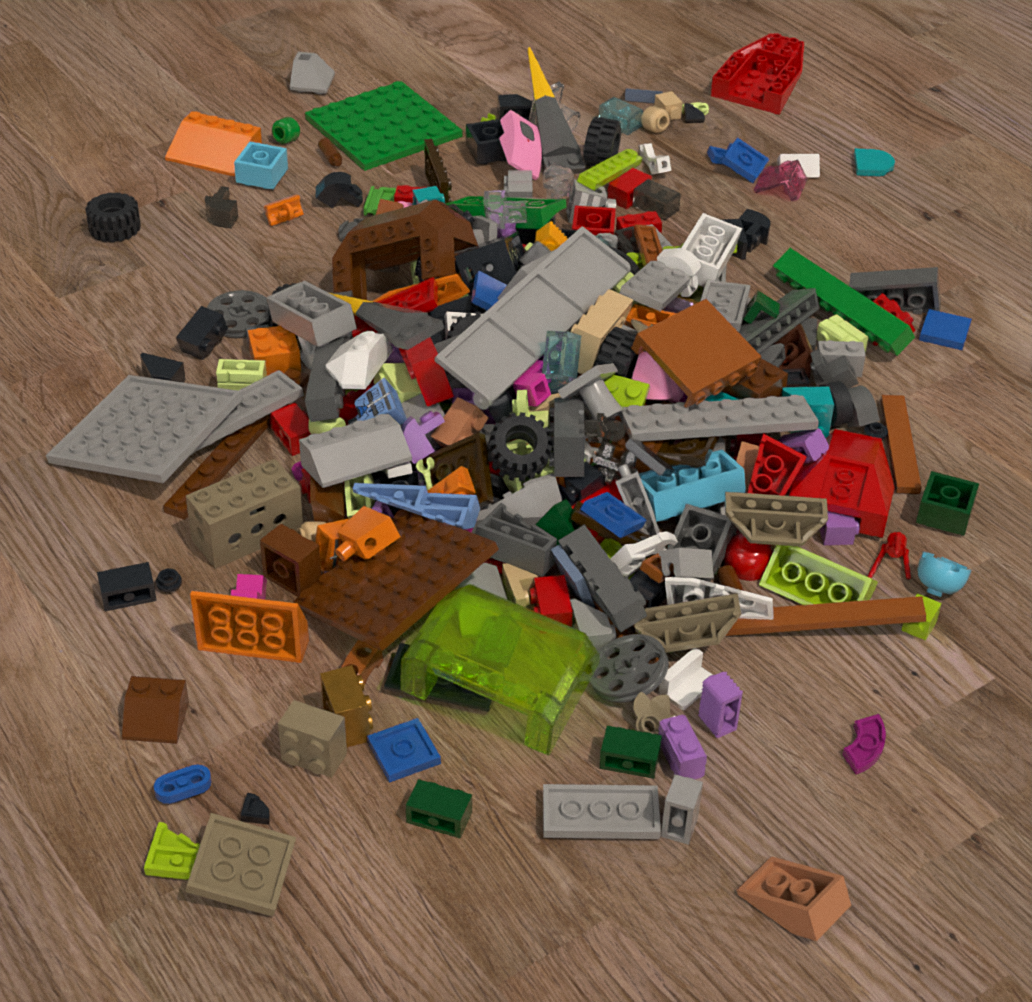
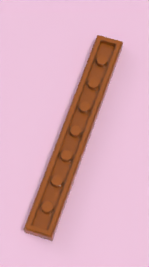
M922 596L773 607V620L738 618L726 636L926 622V611Z

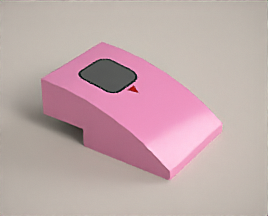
M510 110L500 120L504 134L499 139L509 165L518 170H532V179L536 181L539 177L542 159L538 127Z

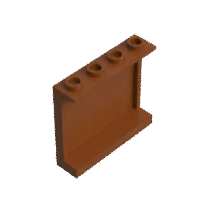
M707 299L637 333L631 348L637 355L646 351L688 396L684 404L685 408L693 404L698 405L702 403L706 397L712 394L717 395L724 387L735 385L745 376H752L757 371V365L762 357Z

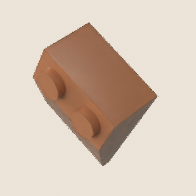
M776 857L769 858L737 889V893L741 898L792 934L817 941L851 906L844 876Z

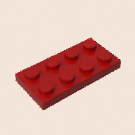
M432 277L379 300L377 303L429 313L438 307V284L435 278ZM353 314L357 328L352 331L353 337L366 331L378 333L374 328Z

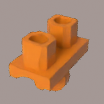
M297 194L264 205L265 214L271 226L304 215L300 205V196Z

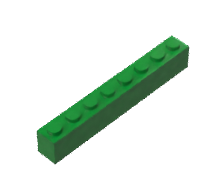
M789 248L774 263L773 267L777 272L776 277L782 283L788 282L793 290L815 288L818 304L825 312L831 311L833 315L837 314L843 318V320L867 335L869 342H877L884 352H891L898 356L915 338L908 324L792 248Z

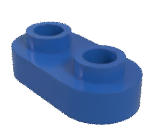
M197 764L164 774L154 783L155 796L158 801L170 804L201 794L211 786L210 771L206 766Z

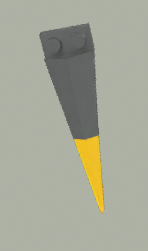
M528 47L527 52L542 147V165L546 177L582 173L585 171V165L580 153L581 149L531 48Z
M330 293L351 304L354 315L380 334H384L387 340L398 348L409 350L444 329L442 320L428 316L427 312Z

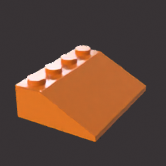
M191 111L182 120L167 151L165 160L235 177L234 161L249 142L262 144L261 127Z
M191 591L190 598L198 650L302 663L309 642L308 622L299 604Z

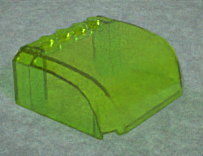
M472 584L454 588L440 600L423 624L401 660V690L426 700L439 676L527 715L524 745L549 756L599 665L600 654L586 633Z

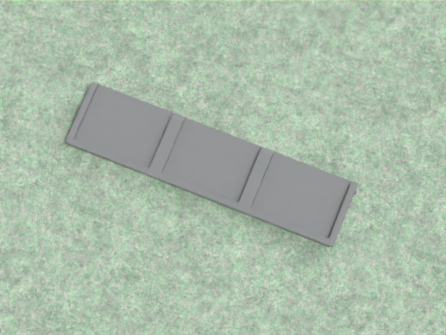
M582 226L442 350L434 360L475 393L473 401L477 407L487 409L580 320L582 315L588 312L591 305H595L599 295L603 296L608 289L612 290L630 272V264Z

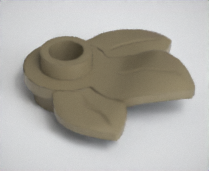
M640 692L633 701V711L637 718L635 721L636 731L650 732L658 735L659 722L663 719L675 717L670 715V697L668 694L659 695L650 700L643 692ZM644 723L651 727V731L646 730Z

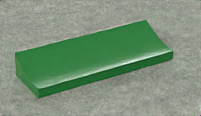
M466 196L445 204L460 215L468 210L472 216H483L486 218L496 212H501L510 217V219L516 220V228L540 229L556 213L566 208V199Z

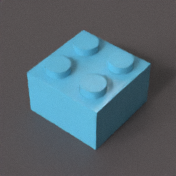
M249 142L234 161L236 183L263 187L264 189H274L288 170L287 148Z

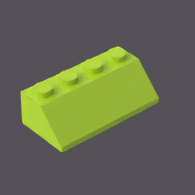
M776 545L759 585L802 605L870 600L878 581L798 546Z

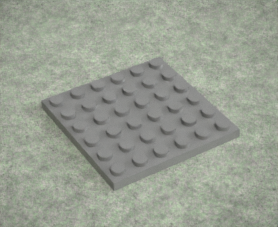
M128 375L46 455L48 463L164 483L226 416L235 409L243 400L241 391Z

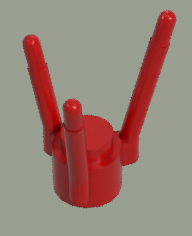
M893 532L888 535L887 542L882 544L881 551L867 577L872 579L884 555L888 553L893 558L903 557L906 579H911L909 550L906 548L907 538L904 534Z

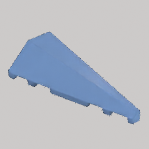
M355 483L353 486L354 493L442 523L445 522L463 530L475 527L480 511L476 495L428 493L426 486Z

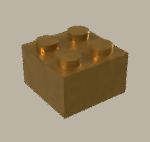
M352 665L320 673L323 710L345 717L347 748L367 743V736L370 735L369 730L373 729L372 718L368 713L372 711V704L369 695L364 696L363 694L364 684L361 675L356 676Z

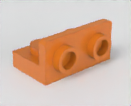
M460 466L430 488L428 493L474 495L476 491L468 469Z

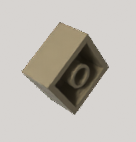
M293 700L278 723L281 759L290 765H297L311 770L315 774H322L332 778L347 754L345 717Z

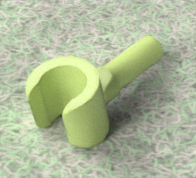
M431 457L426 460L428 468L424 467L422 459L416 464L417 470L423 473L427 491L432 488L430 470L435 465Z

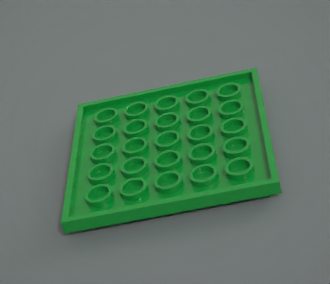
M396 81L393 84L362 92L359 95L347 97L344 100L332 102L329 105L305 112V119L326 138H329L335 146L364 171L424 151V139L432 138L434 145L438 146L463 137V130L402 81Z

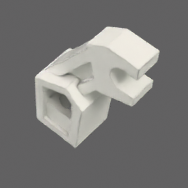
M651 143L638 145L640 156L643 157L642 161L647 164L651 174L671 171L669 156H656Z
M667 531L660 532L636 544H625L611 558V561L618 566L621 574L628 578L641 567L645 557L651 554H659V551L667 550L666 545H676L678 541L674 534Z

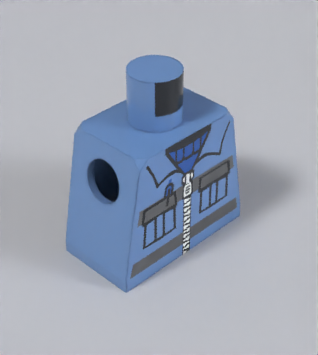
M383 378L356 399L355 406L358 415L348 420V423L351 425L356 421L368 420L380 414H389L401 425L407 418L397 391Z

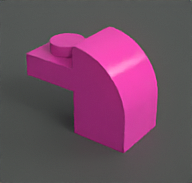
M537 360L512 384L516 397L517 390H527L528 406L537 407L551 395L548 386L551 379L545 361Z
M237 574L236 590H231V596L265 600L267 579L264 575Z

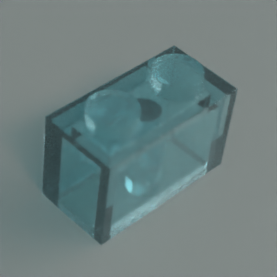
M615 97L599 105V117L619 121L622 133L630 135L642 127V109Z
M547 331L542 370L547 380L570 383L577 378L582 335L566 331Z

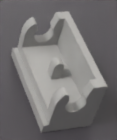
M674 548L659 551L662 572L665 576H670L669 566L673 563L675 577L714 578L712 550Z

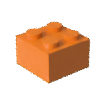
M280 325L248 330L251 359L266 361L267 376L278 370L285 373L288 368L301 371L300 350L294 333Z

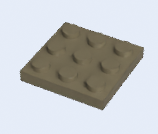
M211 813L185 892L273 917L296 837Z

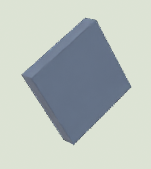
M560 544L552 548L551 552L561 575H565L566 584L578 601L595 608L585 579Z

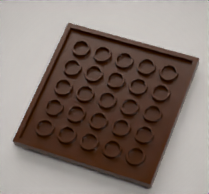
M402 509L391 519L401 536L369 559L365 560L354 554L345 562L340 559L335 567L329 572L322 574L319 580L311 587L303 590L293 603L299 604L302 612L383 651L499 550L496 542L445 522L442 523Z

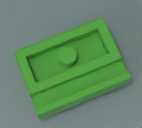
M371 186L364 206V215L368 213H373V216L376 215L380 199L394 202L396 188L380 187V189H374V186Z

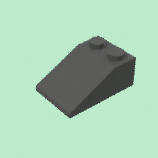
M686 504L674 532L678 543L676 545L669 544L668 549L712 550L714 575L723 561L728 544L737 529L725 515ZM697 578L708 582L711 581V579Z

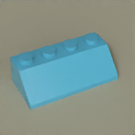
M723 450L712 452L706 466L693 468L689 465H678L672 467L675 471L670 477L659 476L653 470L639 474L653 509L656 522L666 521L671 517L681 515L686 504L699 508H709L717 503L724 502L725 492L746 493L744 468Z

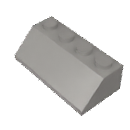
M380 414L368 420L356 421L351 425L335 427L330 431L311 434L306 438L299 439L301 465L322 488L412 461V455L400 424L389 414Z

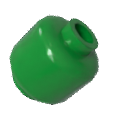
M284 117L275 121L272 125L273 138L280 144H288L295 141L300 135V126L292 117Z

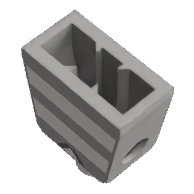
M574 179L566 210L568 222L573 223L575 205L616 208V200L607 199L603 186L593 191L577 182V179Z

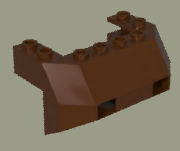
M431 200L364 218L347 233L332 257L333 293L352 290L354 298L367 300L366 269L371 271L383 270L415 262L420 256L423 280L432 277L438 279L454 275V252L478 246L471 223L445 203L438 200Z

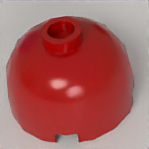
M738 533L732 537L728 544L723 565L732 566L740 580H760L773 554L772 546L770 544L750 543L742 533Z

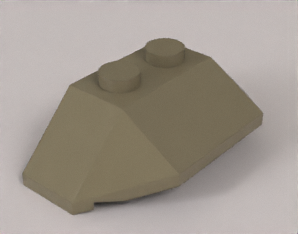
M725 492V515L750 543L802 547L827 523V499Z
M738 593L646 608L647 617L635 623V630L638 634L648 635L657 639L662 644L666 653L720 644L741 616Z

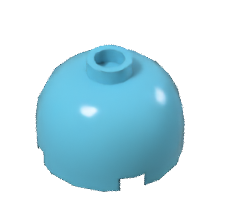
M925 551L922 552L917 568L920 581L928 587L927 592L939 597L943 593L953 594L961 590L968 581L972 571L944 557L935 558L934 554Z

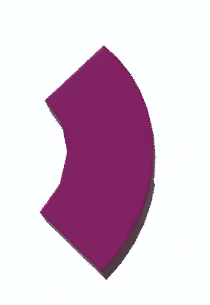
M879 714L856 720L853 726L857 735L856 739L851 745L843 749L842 755L855 775L871 768L883 752L886 730Z

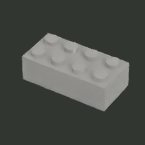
M305 280L266 297L274 323L317 347L326 346L330 341L345 337L349 332L357 329L351 304Z

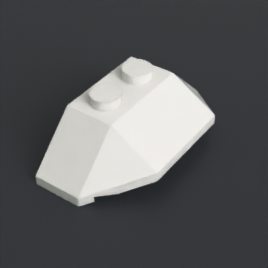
M366 331L341 345L326 363L325 367L329 374L339 382L342 389H366L392 353L393 347L384 334Z

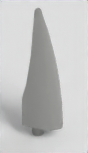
M627 464L620 466L618 470L622 479L615 481L621 497L625 505L647 520L639 531L650 536L660 533L653 509L638 472L631 474Z

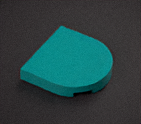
M854 149L857 176H884L887 172L894 170L895 159L891 154L877 149Z

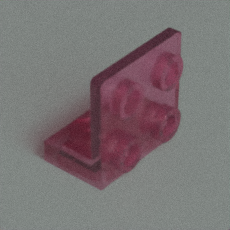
M798 159L794 161L788 160L781 165L765 168L757 181L754 191L759 193L783 185L785 194L789 196L792 202L799 199L808 178Z

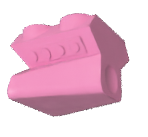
M647 352L639 354L631 379L650 385L647 399L669 401L671 403L680 402L684 394L681 388Z

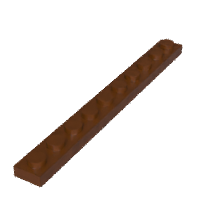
M288 368L284 373L302 389L309 382V374L292 368ZM270 414L236 430L231 435H227L163 505L164 513L186 520L188 517L186 495L220 482L271 425Z

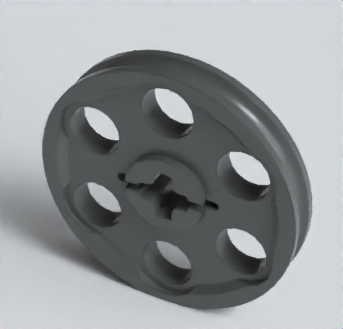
M246 290L226 292L215 297L207 306L208 309L223 314L227 326L235 325V327L227 329L224 335L226 337H247L246 327L268 325L269 327L270 325L267 320L269 310L267 299L257 292ZM259 310H266L265 312H262V313L257 312V311H259Z
M643 634L627 635L609 642L594 655L588 668V678L595 693L602 699L617 703L634 701L640 692L647 695L661 684L667 674L669 661L662 644L657 639ZM645 645L642 650L633 651L637 646ZM619 652L617 657L608 659L612 653ZM660 658L656 663L648 664L651 659ZM609 672L604 678H597L599 674ZM645 677L649 678L647 682L643 684H637V682L640 679ZM623 685L620 690L611 691L613 687Z

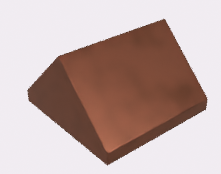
M799 323L773 345L781 343L785 347L786 358L779 369L804 368L808 378H810L811 352L813 350L803 326Z

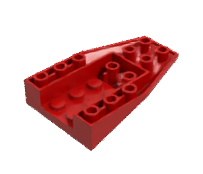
M770 33L735 51L714 74L711 96L780 115L802 74L804 41L793 37H784L778 33Z
M834 429L826 438L829 449L824 454H821V457L815 462L803 464L800 473L793 483L789 496L827 499L828 511L861 518L859 533L883 538L895 487L882 439Z

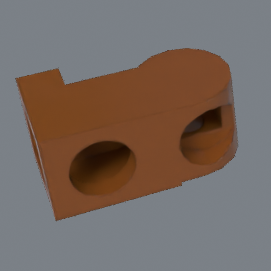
M358 639L345 658L341 668L352 665L356 676L361 675L365 685L374 668H379L384 661L382 651ZM365 647L371 649L372 652L365 651Z

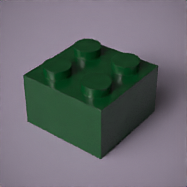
M931 471L921 499L916 523L965 536L980 483Z

